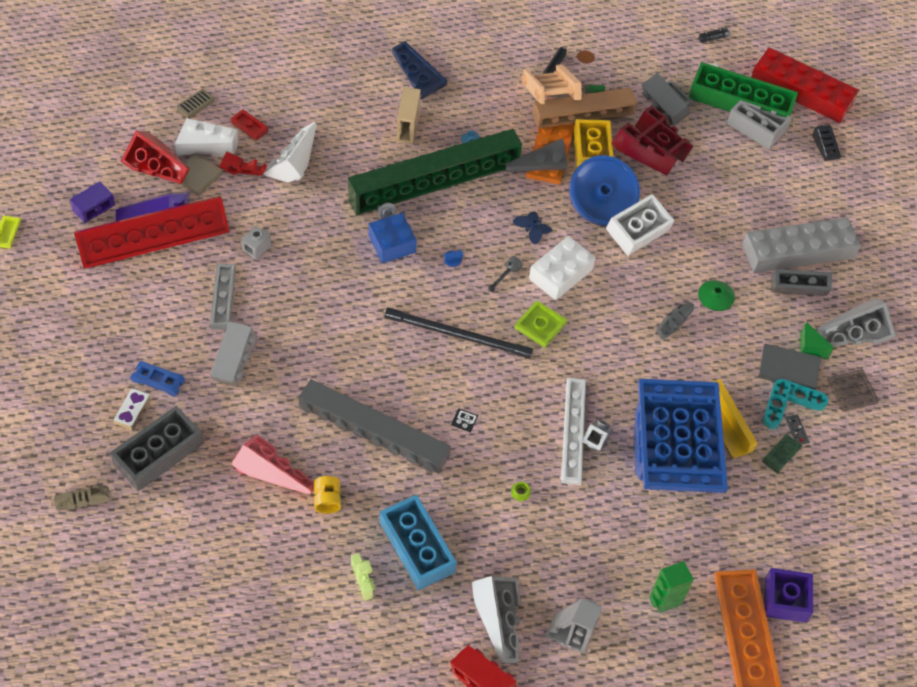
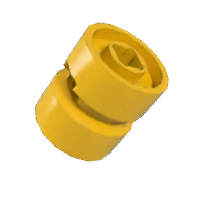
M323 476L315 479L314 494L316 496L314 497V509L316 512L328 514L336 513L341 509V496L339 495L341 493L340 480L338 478Z

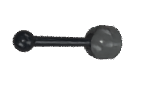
M511 256L506 263L507 270L493 285L488 286V290L490 292L495 291V287L510 271H518L523 266L521 260L516 256Z

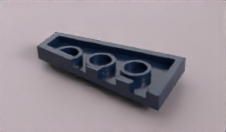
M406 41L392 48V54L413 88L421 89V100L447 85V79Z

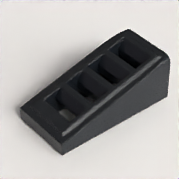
M831 125L815 127L812 137L824 161L840 159L841 154Z

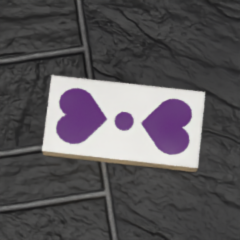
M131 389L113 420L114 424L133 430L150 400V395Z

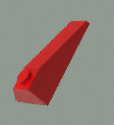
M135 131L121 159V162L133 171L142 172L178 184L183 183L190 169L161 140L147 131Z

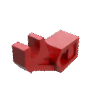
M226 151L219 168L232 175L249 174L259 176L263 175L267 164L259 166L256 159L246 163L241 157Z

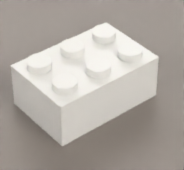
M651 194L612 217L606 230L629 256L667 233L673 225L674 219L654 195Z
M567 236L531 266L529 279L554 300H558L593 270L596 257L571 237Z

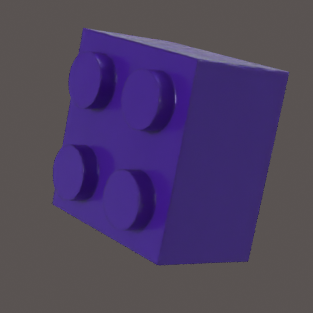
M770 568L765 577L764 608L766 617L807 623L813 614V574Z

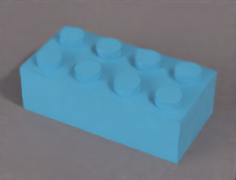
M417 494L380 511L379 523L418 591L456 572L457 562Z

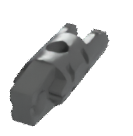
M687 302L685 305L680 304L677 308H674L657 328L656 332L659 336L665 339L676 332L687 320L691 312H693L694 304Z

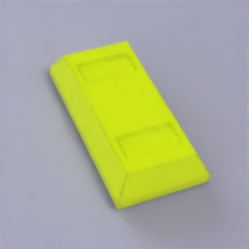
M3 215L0 222V247L10 249L22 220L21 218Z

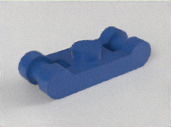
M143 361L138 363L136 372H133L130 377L135 383H142L156 388L173 397L177 396L179 386H182L185 382L183 376ZM168 380L173 381L172 384H168L167 382Z

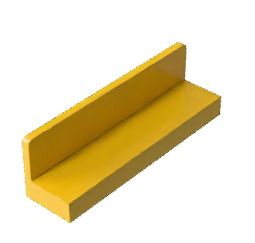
M721 379L713 381L719 384L725 447L733 459L753 452L758 442Z

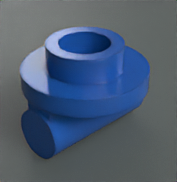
M452 250L443 253L445 264L450 267L460 265L463 257L462 250Z

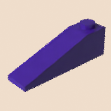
M170 192L116 209V221L189 204L190 192Z

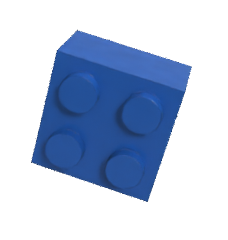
M403 213L368 224V236L382 263L416 253L417 239Z

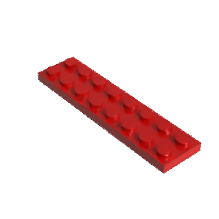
M218 196L75 231L74 236L83 268L86 269L229 233L230 230L222 197Z

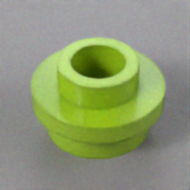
M517 482L511 488V496L517 501H526L531 495V488L525 482ZM522 490L524 494H519L517 491Z

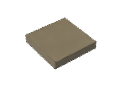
M195 153L184 162L190 169L181 185L199 196L223 173L221 169Z

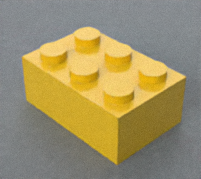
M576 119L573 132L576 169L585 160L594 156L606 155L614 157L613 145H611L610 120Z

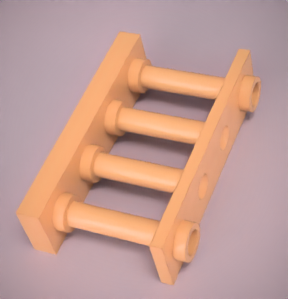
M563 64L556 65V71L547 74L532 75L528 69H524V74L521 76L522 84L541 104H545L544 96L568 93L574 100L582 99L581 82Z

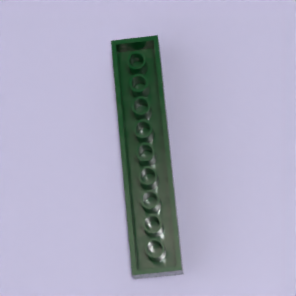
M514 129L504 130L500 133L487 135L483 138L470 140L469 142L437 150L436 152L423 154L419 157L348 177V200L357 216L377 210V206L387 202L392 204L400 203L505 171L507 163L520 158L522 142Z

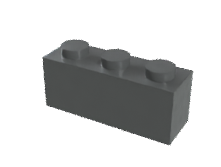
M658 73L641 85L643 89L642 94L645 99H650L653 102V107L658 111L660 110L669 119L668 122H671L673 125H676L690 114L688 105Z
M776 269L771 275V292L827 296L832 290V272Z

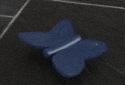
M535 211L530 212L527 216L522 215L513 219V223L516 226L526 227V232L530 230L529 238L533 244H537L541 240L542 233L552 231L551 227L541 224L542 221L538 220L539 217Z

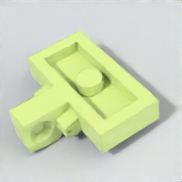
M359 553L351 555V565L364 601L372 599L375 585L373 579L368 575L373 571L370 562L365 559L361 560Z

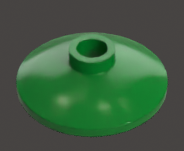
M710 280L703 283L698 291L700 302L706 308L714 311L729 309L735 300L732 288L718 280Z

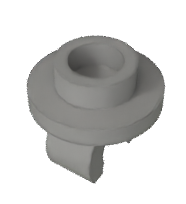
M387 202L377 206L378 214L382 219L396 214V207L392 203Z

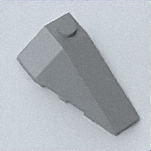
M878 298L862 303L815 329L832 346H842L845 343H854L855 345L862 344V342L880 343L896 336L886 302Z
M490 576L473 581L472 593L475 605L501 664L518 663L519 637L515 633V626L520 624V617L516 616V606H520L521 602L518 579Z

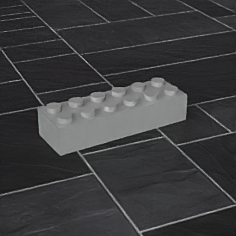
M848 217L750 231L746 233L742 243L753 273L853 259L861 247Z

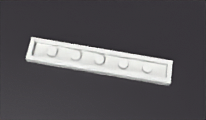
M567 378L561 472V483L581 485L584 443L582 440L584 438L586 380Z

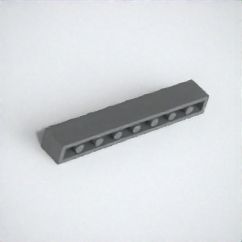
M310 379L299 395V406L303 411L307 413L312 412L323 421H331L338 428L347 429L359 438L364 437L370 440L373 445L382 446L394 455L399 454L410 463H417L429 472L439 474L450 456V445Z

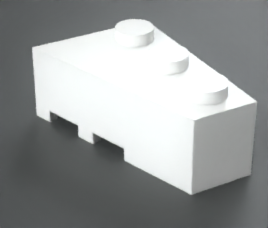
M186 118L175 142L177 157H183V155H194L197 153L198 155H211L212 157L224 156L226 151L234 154L239 144L238 130Z

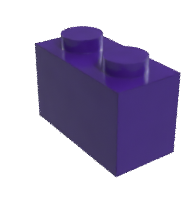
M101 181L69 199L72 211L84 223L89 222L115 206L113 194Z

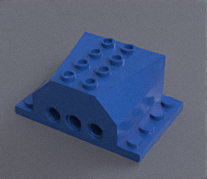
M639 379V401L635 411L633 440L635 473L638 479L643 481L644 489L726 493L728 484L718 382Z

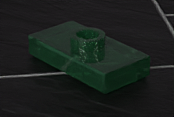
M786 434L763 458L762 462L778 474L799 452L802 445Z

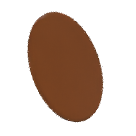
M583 50L577 54V59L582 63L589 64L595 60V56L592 52Z

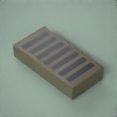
M201 89L176 107L183 116L190 119L214 103L215 99L205 89Z

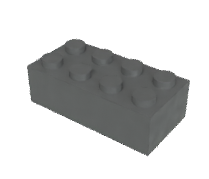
M175 406L111 451L110 456L113 465L137 491H140L203 445L202 432Z

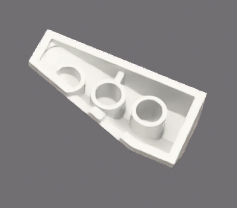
M313 122L302 128L290 141L291 144L280 152L282 155L277 160L273 159L263 174L287 183L293 180H300L305 175L304 171L308 167L317 124Z

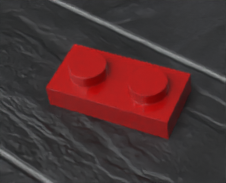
M244 109L231 118V123L255 141L268 132V127Z

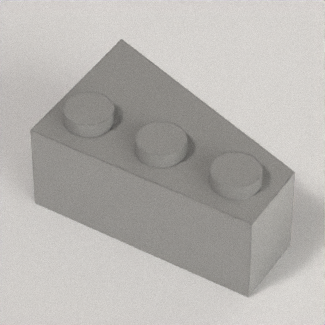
M740 100L731 109L727 124L767 149H770L787 132L792 117L777 115V112L773 110L771 112L761 110L760 106Z
M229 321L210 375L213 380L232 386H237V383L242 380L243 370L258 338L252 327Z

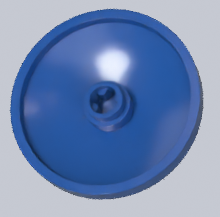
M600 155L585 160L577 167L570 180L569 193L574 208L585 220L596 225L607 226L612 217L639 202L640 187L636 175L626 163L612 156Z

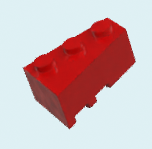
M467 645L450 661L453 674L467 687H517V680L511 673L502 671L495 661H489L485 658L482 651L477 648L474 649L470 645Z

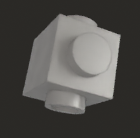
M255 226L241 239L242 250L257 260L271 247L270 234L266 230Z
M595 420L590 424L582 442L586 443L588 447L600 451L605 447L613 429L605 421Z

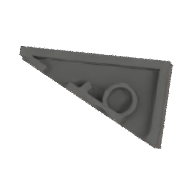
M559 139L507 163L506 172L567 169L568 163L563 139Z

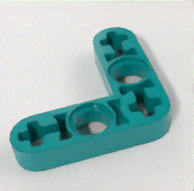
M778 379L772 387L763 416V424L769 429H776L782 421L787 401L816 411H822L828 404V397L823 392L785 379ZM780 386L783 387V392L781 395L778 394ZM795 392H802L805 398H798ZM772 401H779L782 407H775ZM772 413H776L774 422L770 421Z

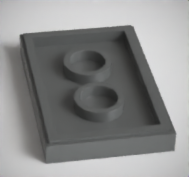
M764 344L758 378L774 382L778 379H785L815 390L820 357Z

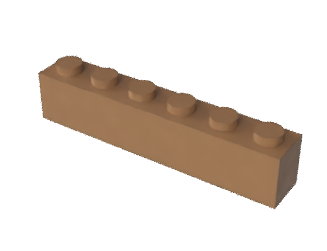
M621 88L581 95V100H574L569 96L544 100L545 104L535 101L532 115L539 129L573 124L576 119L599 120L632 115L635 112L637 100L631 88Z

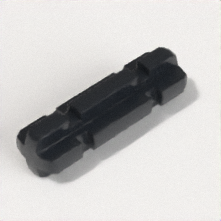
M727 27L721 28V30L708 31L707 34L706 32L700 33L698 39L700 43L721 39V37H728L730 31Z

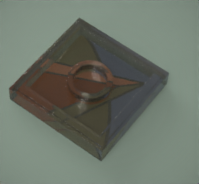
M863 369L828 377L827 379L842 412L878 404L879 402Z

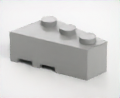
M578 600L554 615L545 637L584 654L595 630L602 607L592 600Z

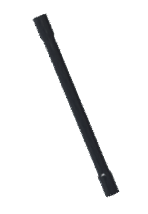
M387 307L385 312L386 319L408 323L531 359L533 348L513 344L410 315Z

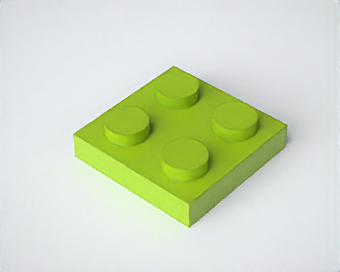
M536 300L516 322L514 329L546 348L567 324V319Z

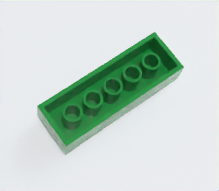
M701 62L692 83L689 98L729 112L741 100L760 106L761 110L768 112L773 110L777 112V115L787 117V115H791L798 92Z

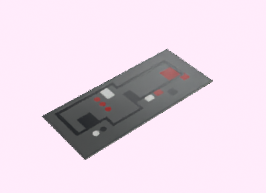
M799 415L786 416L785 419L796 446L809 444L810 441Z

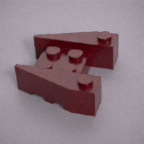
M653 106L643 111L635 127L630 123L621 127L611 143L619 152L666 176L670 173L678 159L681 162L685 161L694 147L686 138L680 137L677 133L678 129L675 126L671 127L667 123L669 119Z

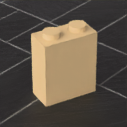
M403 87L397 116L396 141L414 143L420 111L421 89Z

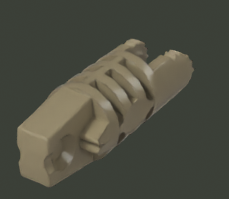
M106 485L94 486L86 490L83 488L75 490V492L69 491L54 496L56 510L76 509V507L82 508L83 506L88 507V505L94 506L107 503L109 501V487Z

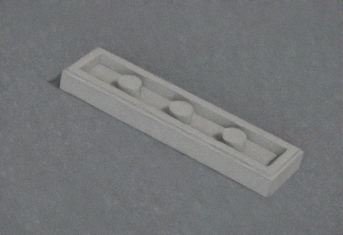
M217 264L210 329L226 330L229 321H231L236 264Z

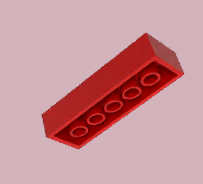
M770 47L755 65L751 78L798 92L796 103L838 123H841L859 92V89Z

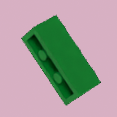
M685 561L660 570L650 594L651 604L654 608L657 607L659 613L683 604L694 581Z

